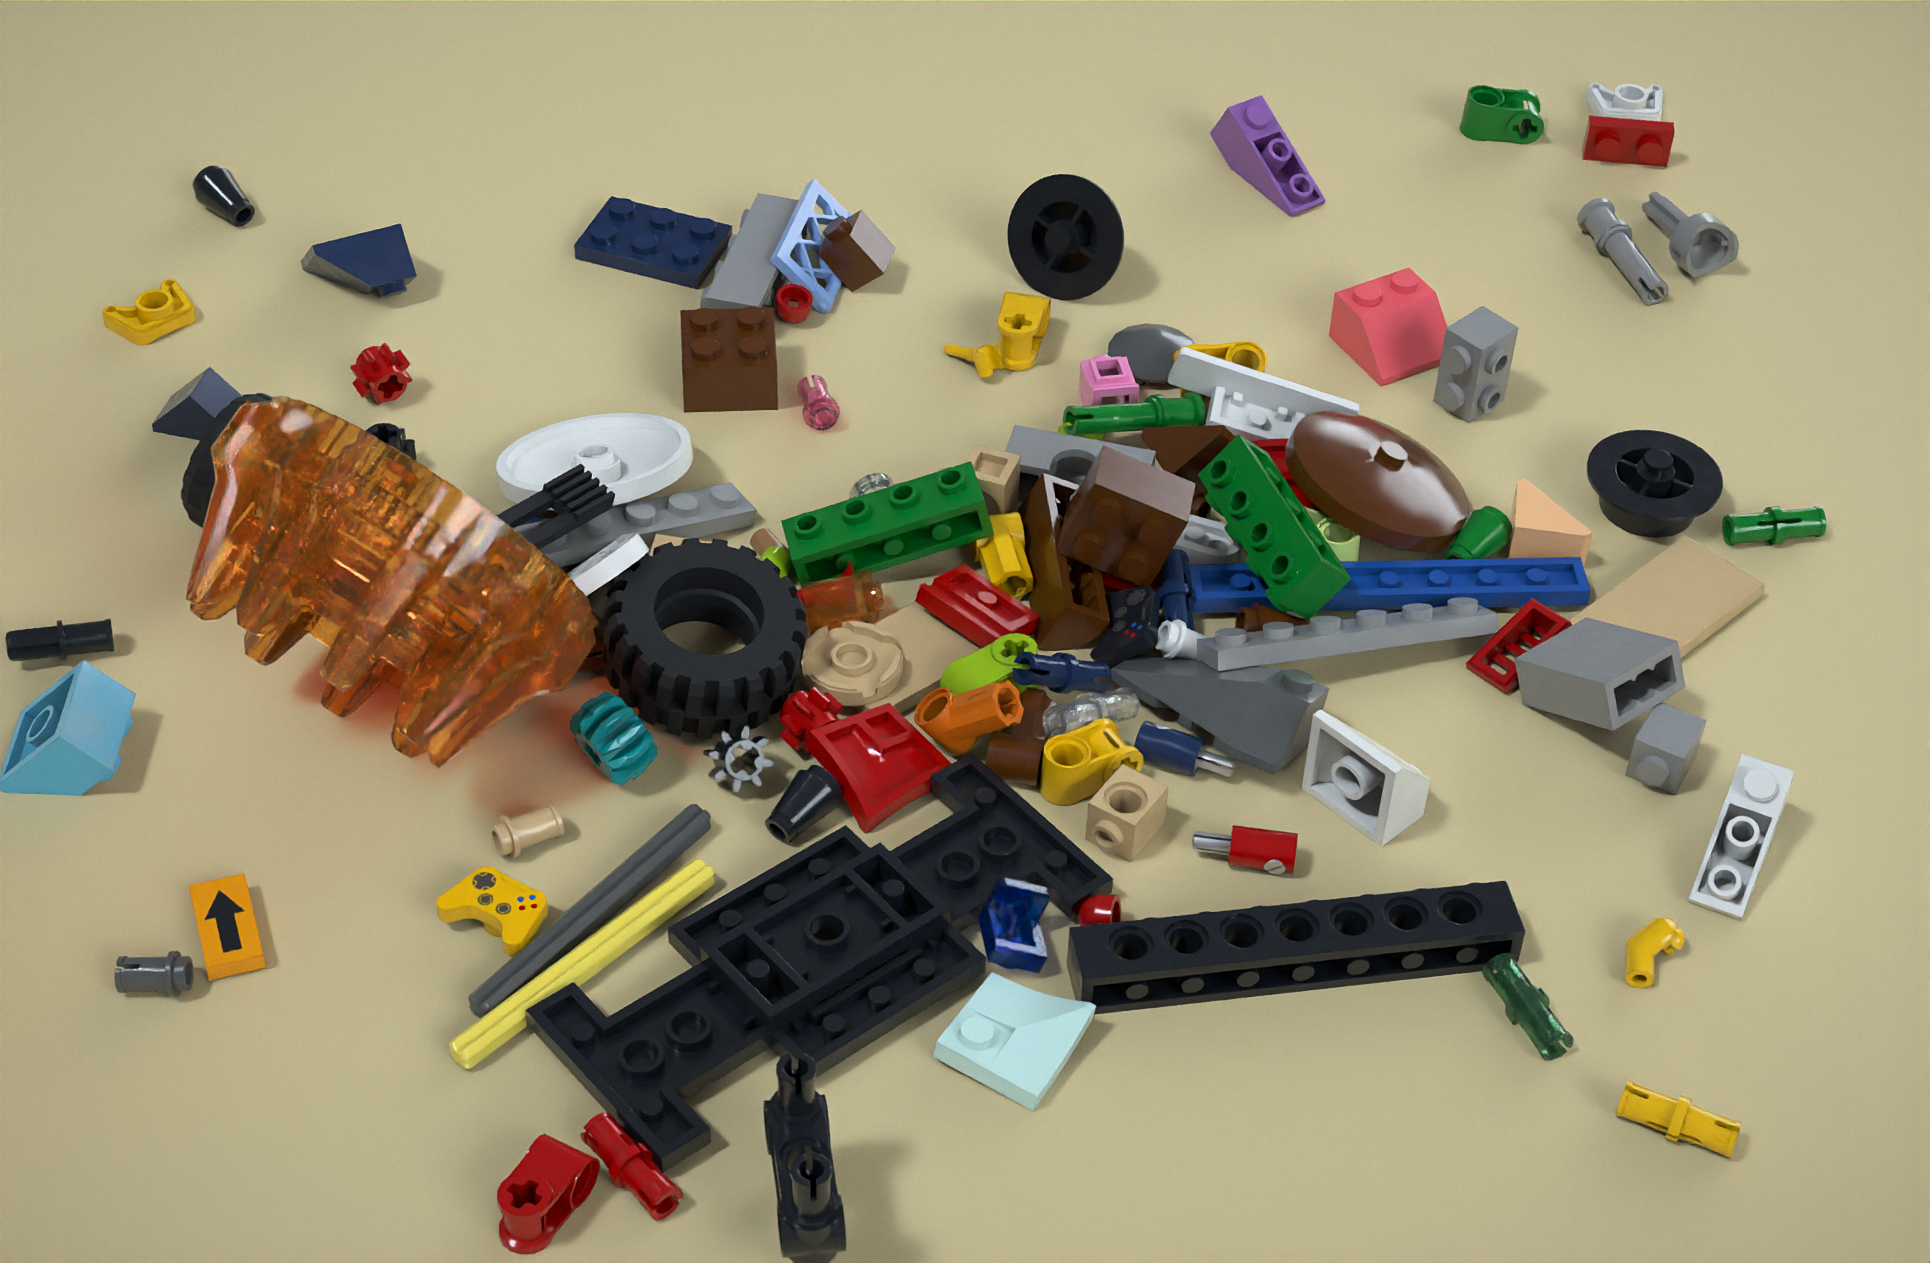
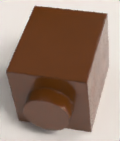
M861 209L848 218L844 216L837 217L825 228L823 232L825 238L818 251V256L853 292L885 274L896 247Z

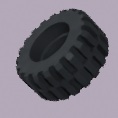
M699 538L684 539L682 544L678 546H673L672 542L654 548L653 556L646 553L630 566V570L623 571L616 580L614 592L610 594L602 646V661L606 664L605 674L610 686L615 690L618 689V697H621L629 708L634 709L636 707L639 709L638 717L652 726L658 722L666 726L667 733L681 736L682 731L696 733L695 739H712V735L716 730H722L730 736H734L739 724L755 729L766 723L769 713L771 715L778 713L788 699V694L793 692L798 678L807 635V626L805 625L806 610L802 600L797 597L798 590L787 576L780 578L781 569L768 558L764 561L756 558L755 550L741 545L740 549L727 546L728 541L714 538L712 543H700ZM683 622H708L730 630L745 643L746 647L723 655L698 654L678 646L662 631Z

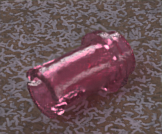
M811 375L815 386L811 388L806 376L797 386L798 395L804 405L802 410L803 419L811 428L820 431L828 430L837 422L840 415V407L837 401L830 397L824 378L819 375Z

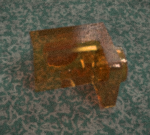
M870 569L859 570L853 576L806 582L802 586L811 635L816 630L828 626V631L834 628H841V622L846 621L873 624L879 618V612L884 609L882 587L879 581L873 582Z

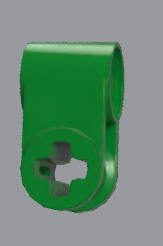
M1486 85L1471 87L1468 90L1459 129L1465 137L1476 141L1491 140L1530 144L1539 139L1544 131V122L1541 115H1539L1540 100L1534 92L1529 90L1502 89ZM1524 101L1527 102L1528 109H1525ZM1519 124H1522L1523 133L1519 132Z

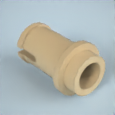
M552 803L547 804L546 807L511 819L506 815L500 816L498 823L490 826V836L496 852L500 856L509 854L512 858L518 857L524 848L553 838L563 837L564 834L562 818L557 807Z

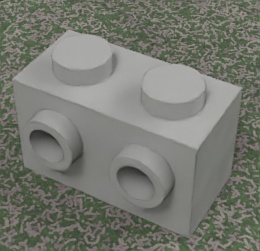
M1484 306L1479 307L1447 327L1433 401L1467 423L1475 420L1485 412L1493 411L1505 398L1519 327Z

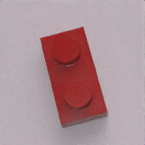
M1589 115L1582 147V158L1589 161L1667 167L1675 134L1674 122Z

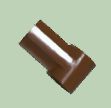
M1027 687L1025 691L1019 693L1020 701L1024 708L1020 724L992 733L985 765L1002 780L1038 787L1044 745L1048 740L1056 716L1057 702L1051 700L1044 690Z

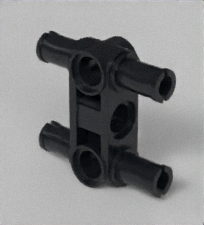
M797 1052V1069L792 1070L791 1053H788L777 1062L778 1090L770 1100L763 1101L767 1151L772 1160L777 1197L782 1258L788 1257L793 1263H830L837 1252L846 1251V1229L842 1198L837 1190L831 1151L827 1101L825 1094L820 1095L815 1090L816 1063L814 1059L808 1054Z

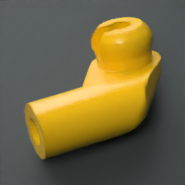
M1654 918L1626 942L1625 980L1629 986L1634 988L1649 987L1654 981V956L1659 951L1665 955L1674 954V948L1680 950L1683 947L1685 934L1681 928L1675 926V922L1672 919Z

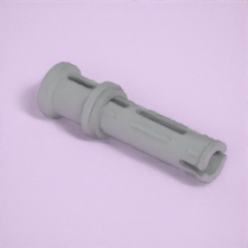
M1597 198L1588 202L1578 213L1577 222L1579 227L1584 232L1590 233L1593 236L1594 245L1598 252L1613 259L1646 305H1654L1661 302L1663 299L1654 288L1657 287L1662 295L1666 296L1669 287L1632 241L1631 227L1625 221L1617 218L1614 205L1608 199Z

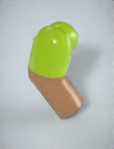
M762 528L756 531L750 540L751 547L761 556L760 559L762 561L768 558L781 569L780 578L787 576L793 566L788 548L769 529Z

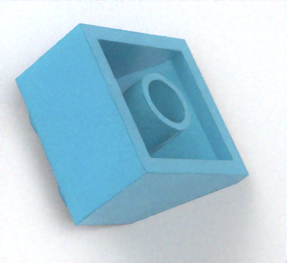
M84 660L21 710L0 772V791L4 793L81 796L99 781L102 783L109 781L118 770L122 761V756L118 752L122 740L128 734L133 724V717L130 716L136 693Z

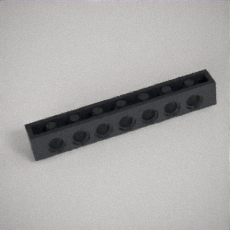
M1506 881L1474 882L1459 886L1431 889L1419 888L1413 891L1376 895L1364 894L1357 897L1309 900L1301 903L1273 906L1260 905L1245 909L1217 912L1204 911L1189 915L1161 918L1148 917L1142 920L1105 924L1093 923L1086 926L1070 927L1066 964L1075 1000L1090 1002L1096 1005L1095 1015L1516 968L1526 930Z

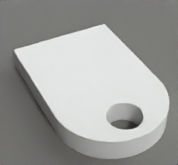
M638 532L622 535L540 591V594L551 609H564L626 570L649 551V548Z

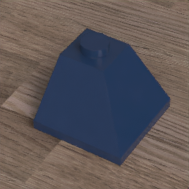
M401 223L312 245L300 261L304 271L366 295L379 291L381 298L406 292V284H409L417 276Z

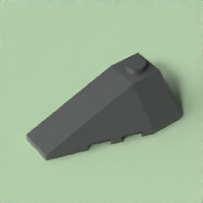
M1135 656L1129 660H1124L1111 669L1110 679L1153 707H1171L1180 713L1178 724L1189 731L1202 727L1215 736L1212 746L1226 755L1272 775L1308 748L1313 714L1320 709L1323 710L1330 689L1314 682L1315 680L1310 674L1297 669L1285 670L1283 668L1253 666L1217 671L1201 661Z

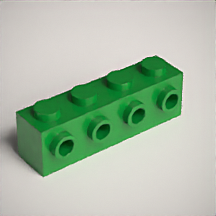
M1238 434L1198 474L1208 491L1205 495L1206 501L1217 513L1225 517L1228 522L1224 527L1225 531L1235 543L1245 549L1248 554L1244 559L1247 566L1266 582L1269 588L1265 591V594L1280 611L1287 613L1289 610H1292L1309 620L1351 580V577L1268 452Z
M971 461L781 521L791 560L802 589L817 586L837 578L846 570L848 561L851 562L855 578H859L994 535L986 503Z

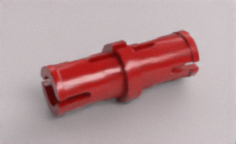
M602 1112L591 1118L584 1126L586 1132L581 1133V1140L605 1163L609 1169V1178L619 1188H626L631 1192L654 1220L663 1219L673 1213L680 1203L677 1200L682 1199L683 1193L658 1168L653 1161L650 1149L645 1144H637L632 1140L609 1112Z

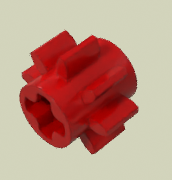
M383 343L381 346L366 348L357 357L356 364L350 367L357 377L352 384L362 398L370 395L376 404H380L382 401H393L405 392L407 383L412 382L411 376L406 371L410 366V362L401 350L393 353L387 343Z
M815 687L810 692L805 690L798 691L791 695L781 708L779 721L787 728L782 731L780 737L793 750L798 751L801 749L809 756L811 753L805 748L809 732L839 721L840 719L837 715L844 707L828 692L822 694Z

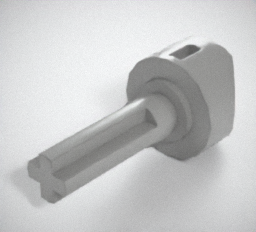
M1658 192L1650 193L1649 201L1642 204L1643 211L1672 236L1669 246L1671 257L1692 277L1708 274L1736 259L1739 250L1737 235L1714 215L1699 213L1688 217L1676 205Z

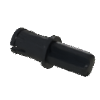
M111 619L62 625V620H57V626L9 631L6 633L5 638L7 655L11 661L61 656V661H67L66 655L114 651Z

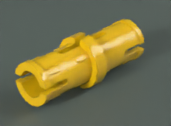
M1630 1080L1627 1081L1616 1112V1116L1642 1123L1666 1133L1665 1139L1677 1143L1679 1138L1708 1148L1728 1158L1731 1156L1742 1122L1716 1115L1692 1105V1099L1680 1095L1678 1100L1652 1091Z

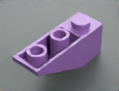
M1262 95L1227 108L1210 132V135L1234 172L1290 217L1324 204L1326 199Z

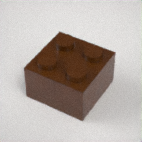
M745 307L740 309L699 308L696 310H680L684 413L778 410L774 309Z
M1103 445L1065 513L1056 552L1137 586H1151L1189 522L1196 483Z

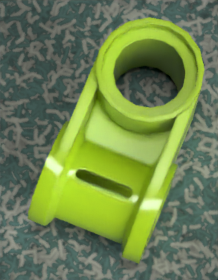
M1019 633L1001 636L995 642L950 663L940 678L939 686L950 689L955 695L1007 680L1019 690V693L1025 691L1027 687L1039 689V686L1035 685L1024 686L1018 684L1012 672L1013 668L1030 669V665L1017 664L1014 661L1021 652L1038 654L1037 643L1031 637Z

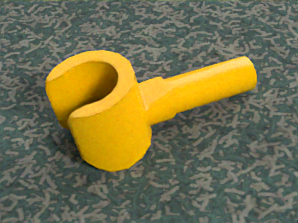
M950 343L945 345V354L973 361L980 378L993 375V369L1004 368L996 344H987L976 349Z

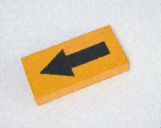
M245 873L189 885L209 981L266 968Z

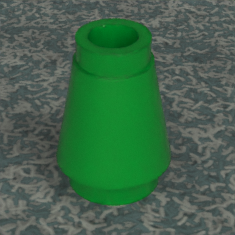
M1484 506L1481 509L1473 510L1449 550L1445 553L1444 559L1490 558L1509 544V536L1512 533L1510 520L1502 511L1492 506Z

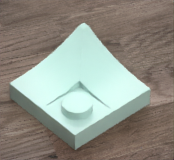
M991 972L936 1041L933 1057L1027 1109L1034 1111L1078 1045L1093 1019L1096 1005L1090 1002L1064 999L1038 992Z

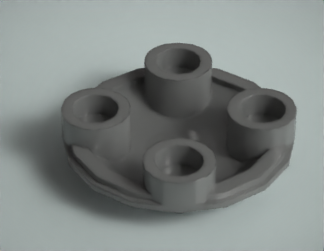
M1145 323L1129 326L1117 332L1108 343V356L1126 357L1135 383L1139 384L1140 387L1146 382H1168V376L1174 364L1173 355L1182 347L1195 343L1192 338L1178 329L1162 324Z

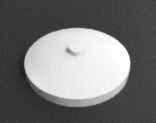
M608 413L562 421L521 437L501 453L496 462V470L500 490L503 495L518 504L543 490L545 483L582 464L585 467L584 473L589 470L592 473L591 479L597 477L600 480L599 486L605 484L608 487L607 493L610 491L615 493L613 505H618L653 494L677 481L690 468L693 461V451L689 432L684 426L674 420L643 413Z

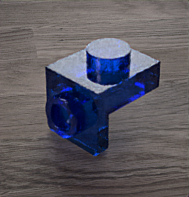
M1005 877L998 879L978 917L988 962L998 964L1007 969H1021L1040 973L1048 958L1039 922L1051 899L1048 888Z

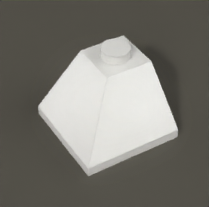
M1320 709L1313 714L1301 789L1380 847L1384 846L1424 815L1430 778L1389 749Z

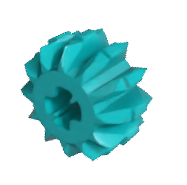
M606 691L596 698L592 697L580 706L581 709L572 716L570 731L575 736V742L581 747L584 755L589 758L595 769L600 770L606 779L619 785H623L631 779H636L647 770L646 768L658 755L657 746L653 742V735L646 729L644 721L638 718L633 708H629L621 697Z

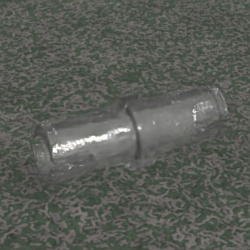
M1121 687L1104 694H1098L1097 692L1083 693L1074 702L1046 708L1043 712L1042 724L1047 734L1052 732V738L1056 735L1066 734L1087 726L1089 723L1101 718H1109L1114 723L1134 719L1139 713L1138 696L1136 693L1130 694L1132 689L1129 687Z

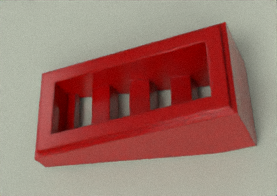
M1531 598L1466 662V667L1478 677L1507 694L1519 685L1515 662L1503 654L1508 651L1518 657L1527 652L1518 646V643L1523 642L1532 649L1572 626V622ZM1533 632H1536L1537 634L1542 636V638L1538 640L1531 636V634ZM1494 661L1507 669L1508 672L1503 675L1488 664Z

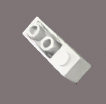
M1745 754L1741 755L1688 902L1742 920L1788 798L1795 771Z

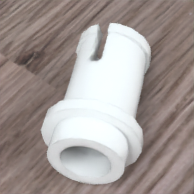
M1177 619L1173 622L1166 620L1157 631L1155 648L1160 650L1162 656L1167 659H1172L1176 656L1184 660L1200 661L1197 658V639L1210 637L1188 629L1186 623L1182 620Z

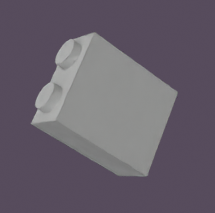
M1587 617L1514 659L1523 705L1614 731L1685 688L1677 640Z

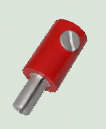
M1233 825L1231 835L1196 831L1193 835L1192 847L1194 850L1229 854L1228 865L1263 869L1271 874L1293 873L1298 833Z

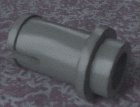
M170 951L167 957L119 956L116 961L118 967L124 968H115V986L119 993L167 991L170 997H177L181 991H189L193 984L194 969L190 956H181L179 951Z

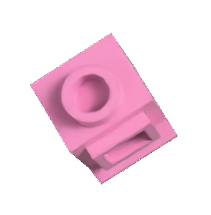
M1098 355L1092 359L1081 361L1078 392L1083 406L1101 405L1102 397L1120 396L1122 404L1138 403L1139 384L1135 383L1126 357Z

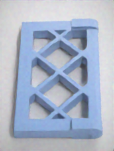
M813 179L807 183L770 261L793 284L807 288L813 297L812 306L818 312L826 314L831 311L842 281L818 256V251L824 241L818 224L828 226L839 216L848 218L853 214L848 213ZM815 203L822 209L824 215L815 214L813 209ZM805 223L807 224L811 240L802 239L801 232ZM793 248L799 265L790 257ZM806 249L815 250L821 269L812 268ZM816 278L825 279V289L819 283L817 284Z

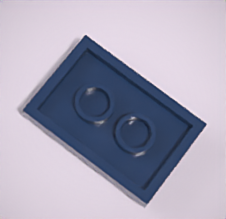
M611 196L574 244L575 259L698 290L727 249L732 235V225L716 222L709 218H699L675 212L668 208H658L634 202L627 198Z

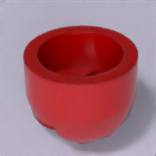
M798 284L782 286L776 295L775 308L777 316L784 322L789 321L794 322V324L805 321L811 311L813 302L811 292ZM789 301L798 302V306H789Z
M1100 894L1087 899L1081 905L1078 913L1080 926L1093 923L1121 922L1122 910L1119 896Z

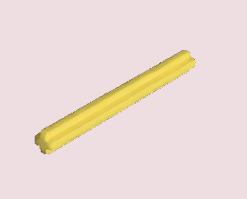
M694 859L452 1039L449 1043L452 1059L463 1069L473 1068L528 1026L526 1009L573 982L580 987L712 887L715 881L713 878L714 871L711 866L706 865L701 859Z

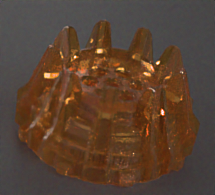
M274 396L271 401L252 403L247 400L244 405L239 407L210 448L216 480L187 584L186 600L190 602V611L201 620L210 621L218 620L236 608L237 624L247 630L244 636V654L261 665L267 666L277 661L307 633L328 646L330 650L320 670L321 677L328 681L321 698V703L323 707L338 717L342 718L354 713L383 682L400 690L401 694L394 717L395 721L391 732V739L394 748L403 755L412 758L427 751L431 764L437 768L441 767L532 697L564 691L595 645L593 629L598 621L591 614V603L583 591L575 585L576 583L562 569L541 553L526 538L470 496L411 457L356 425L334 414L332 415L317 406L299 399H292L288 396Z

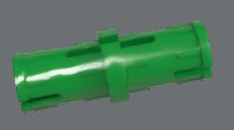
M1779 506L1766 507L1761 513L1727 514V516L1723 517L1722 534L1727 545L1768 541L1770 545L1782 544L1785 539L1821 537L1826 531V516L1820 506L1793 510H1782Z

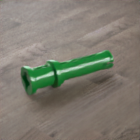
M1196 392L1185 393L1181 398L1167 399L1161 394L1150 395L1140 403L1067 406L1063 413V423L1074 422L1073 426H1066L1064 430L1067 435L1077 436L1083 434L1143 431L1144 427L1204 426L1206 414L1204 402Z

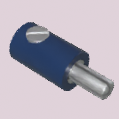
M1146 720L1142 723L1134 747L1143 755L1145 762L1192 777L1196 775L1199 767L1228 777L1234 773L1232 769L1202 760L1203 758L1230 767H1236L1234 759L1206 751V740L1204 738Z

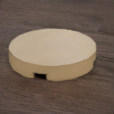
M846 621L841 622V628H834L829 631L828 626L820 628L805 641L800 670L803 683L810 691L815 687L822 694L828 692L845 706L866 705L887 697L899 685L903 674L904 658L902 649L900 651L897 647V640L890 632L874 624Z

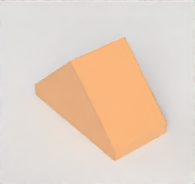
M1525 478L1518 481L1510 514L1512 533L1509 536L1508 558L1581 557L1584 567L1592 531Z

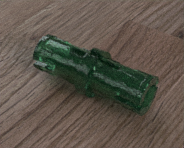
M1502 953L1492 958L1489 963L1497 973H1494L1490 966H1484L1482 974L1506 1005L1505 1014L1513 1025L1519 1023L1537 1048L1542 1059L1546 1061L1554 1060L1564 1055L1567 1051L1559 1041L1561 1040L1566 1047L1571 1048L1574 1039L1549 1007V996L1543 988H1537L1531 983L1511 953Z

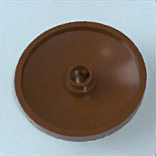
M1316 412L1299 421L1287 441L1285 447L1286 464L1293 480L1301 491L1330 518L1371 541L1413 552L1440 550L1453 543L1468 518L1469 503L1467 496L1452 471L1421 443L1385 423L1349 412Z

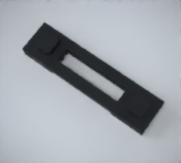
M579 464L545 483L543 490L477 527L471 530L465 528L427 549L424 564L460 596L613 507L615 493L612 491L607 493L608 487L605 484L599 486L600 480L597 477L591 479L592 473L589 470L584 473L585 467ZM549 508H552L559 514L558 517L494 553L490 549L485 551L487 543Z

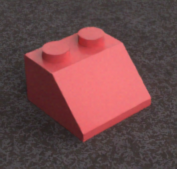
M1406 268L1335 292L1329 337L1381 387L1439 366L1447 324L1436 292L1412 269Z

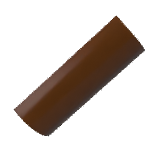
M1042 473L1016 512L1020 514L1025 537V555L1033 576V591L1028 592L1030 609L1041 616L1034 633L1035 642L1038 649L1062 651L1080 647L1095 639L1110 623L1101 570L1056 552L1069 499L1079 485L1046 473Z

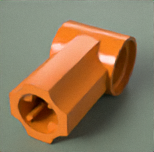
M1009 680L1001 683L996 682L955 695L946 687H940L931 691L921 700L915 710L914 720L949 755L960 756L970 750L982 735L1020 724L1024 708L1020 701L1019 690Z

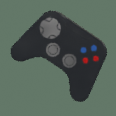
M1142 585L1105 594L1110 617L1109 631L1106 637L1091 651L1090 657L1093 661L1105 662L1111 669L1124 660H1129L1155 645L1157 631L1161 626V623L1158 621L1160 598L1150 585Z

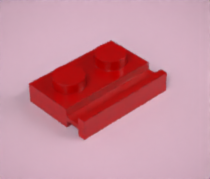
M965 564L934 578L930 586L926 583L921 584L915 602L981 648L1007 634L1019 633L1029 636L1035 633L1041 617Z

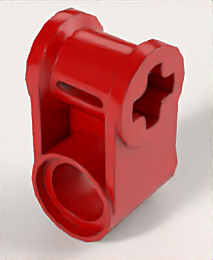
M542 1134L536 1138L527 1150L524 1158L511 1174L501 1182L497 1190V1206L503 1214L499 1222V1239L503 1246L514 1253L533 1254L543 1250L550 1244L554 1235L574 1210L580 1207L592 1192L600 1171L599 1159L547 1134Z

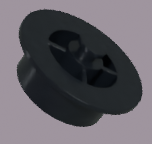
M1056 174L1044 177L1024 190L1017 199L1009 217L1007 239L1012 261L1021 277L1033 289L1045 296L1059 300H1076L1090 296L1103 288L1111 280L1119 267L1124 250V229L1121 216L1109 195L1089 179L1073 174Z
M1629 430L1608 436L1595 445L1587 461L1586 471L1588 480L1599 495V505L1603 514L1610 522L1622 530L1643 537L1662 538L1683 532L1691 525L1695 517L1706 513L1718 502L1723 488L1721 470L1706 451L1687 439L1661 431Z

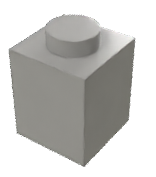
M1662 702L1655 705L1634 739L1625 776L1675 795L1697 756L1707 720Z

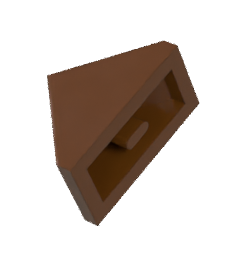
M1224 425L1144 427L1141 435L1149 449L1156 451L1155 458L1163 470L1196 483L1194 491L1198 490L1200 492H1203L1206 488L1198 474L1236 437Z

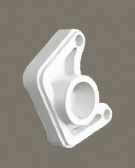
M1592 83L1587 87L1585 101L1594 116L1660 121L1663 90L1658 85H1651L1645 90L1643 87L1635 84H1622L1614 92L1599 83Z

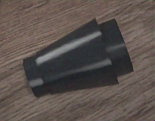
M212 165L204 168L197 174L193 181V190L199 203L238 227L247 224L253 218L255 213L254 207L250 204L228 169Z
M811 765L807 770H798L771 812V815L765 820L768 831L779 841L789 843L794 837L800 835L838 807L837 800L842 795V788L839 782L830 772L818 765Z

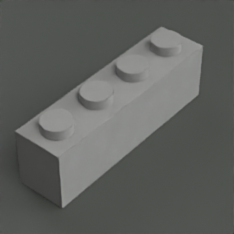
M758 193L750 210L745 209L743 211L740 230L737 235H731L727 256L724 261H718L711 287L704 288L700 308L740 309L757 307L773 308L775 311L777 292L782 286L788 284L789 279L770 259L799 200ZM805 223L801 236L802 239L809 240V230ZM793 248L790 257H791L796 263H798V260H797V257H796V254H795V251H794V248Z

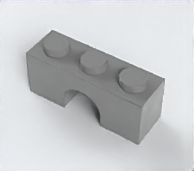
M1018 425L1014 426L1005 452L1021 456L1018 501L1021 502L1025 500L1042 473L1080 485L1103 445L1155 466L1156 451Z

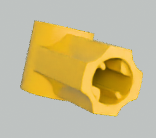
M1014 512L989 515L994 535L970 542L971 557L974 562H981L987 580L1020 601L1026 593L1033 591V576L1025 555V537L1020 514Z

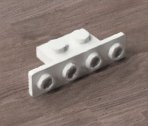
M1185 347L1181 348L1168 376V383L1211 397L1205 426L1224 425L1233 435L1237 436L1239 434L1249 441L1289 439L1298 422L1316 412L1342 411L1354 414L1359 413V404Z

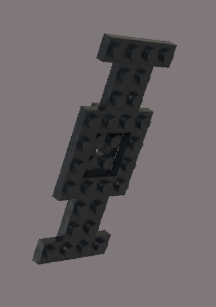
M971 752L930 776V791L954 812L951 816L891 851L881 842L870 848L845 825L668 927V943L692 966L689 970L609 1017H606L573 982L526 1009L527 1025L603 1109L613 1115L632 1140L637 1144L643 1143L650 1149L653 1161L664 1173L711 1143V1128L685 1102V1099L770 1047L780 1058L785 1054L791 1053L792 1070L797 1069V1052L808 1054L816 1063L815 1078L985 972L986 957L960 933L961 930L1033 886L1071 919L1079 913L1081 905L1090 897L1100 894H1111L1113 878ZM823 930L825 932H837L840 936L834 940L824 941L815 938L813 934Z

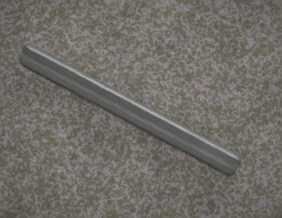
M690 804L490 976L468 997L469 1008L472 1013L482 1018L572 951L710 830L711 824L709 820L711 816L707 810H702L697 804Z

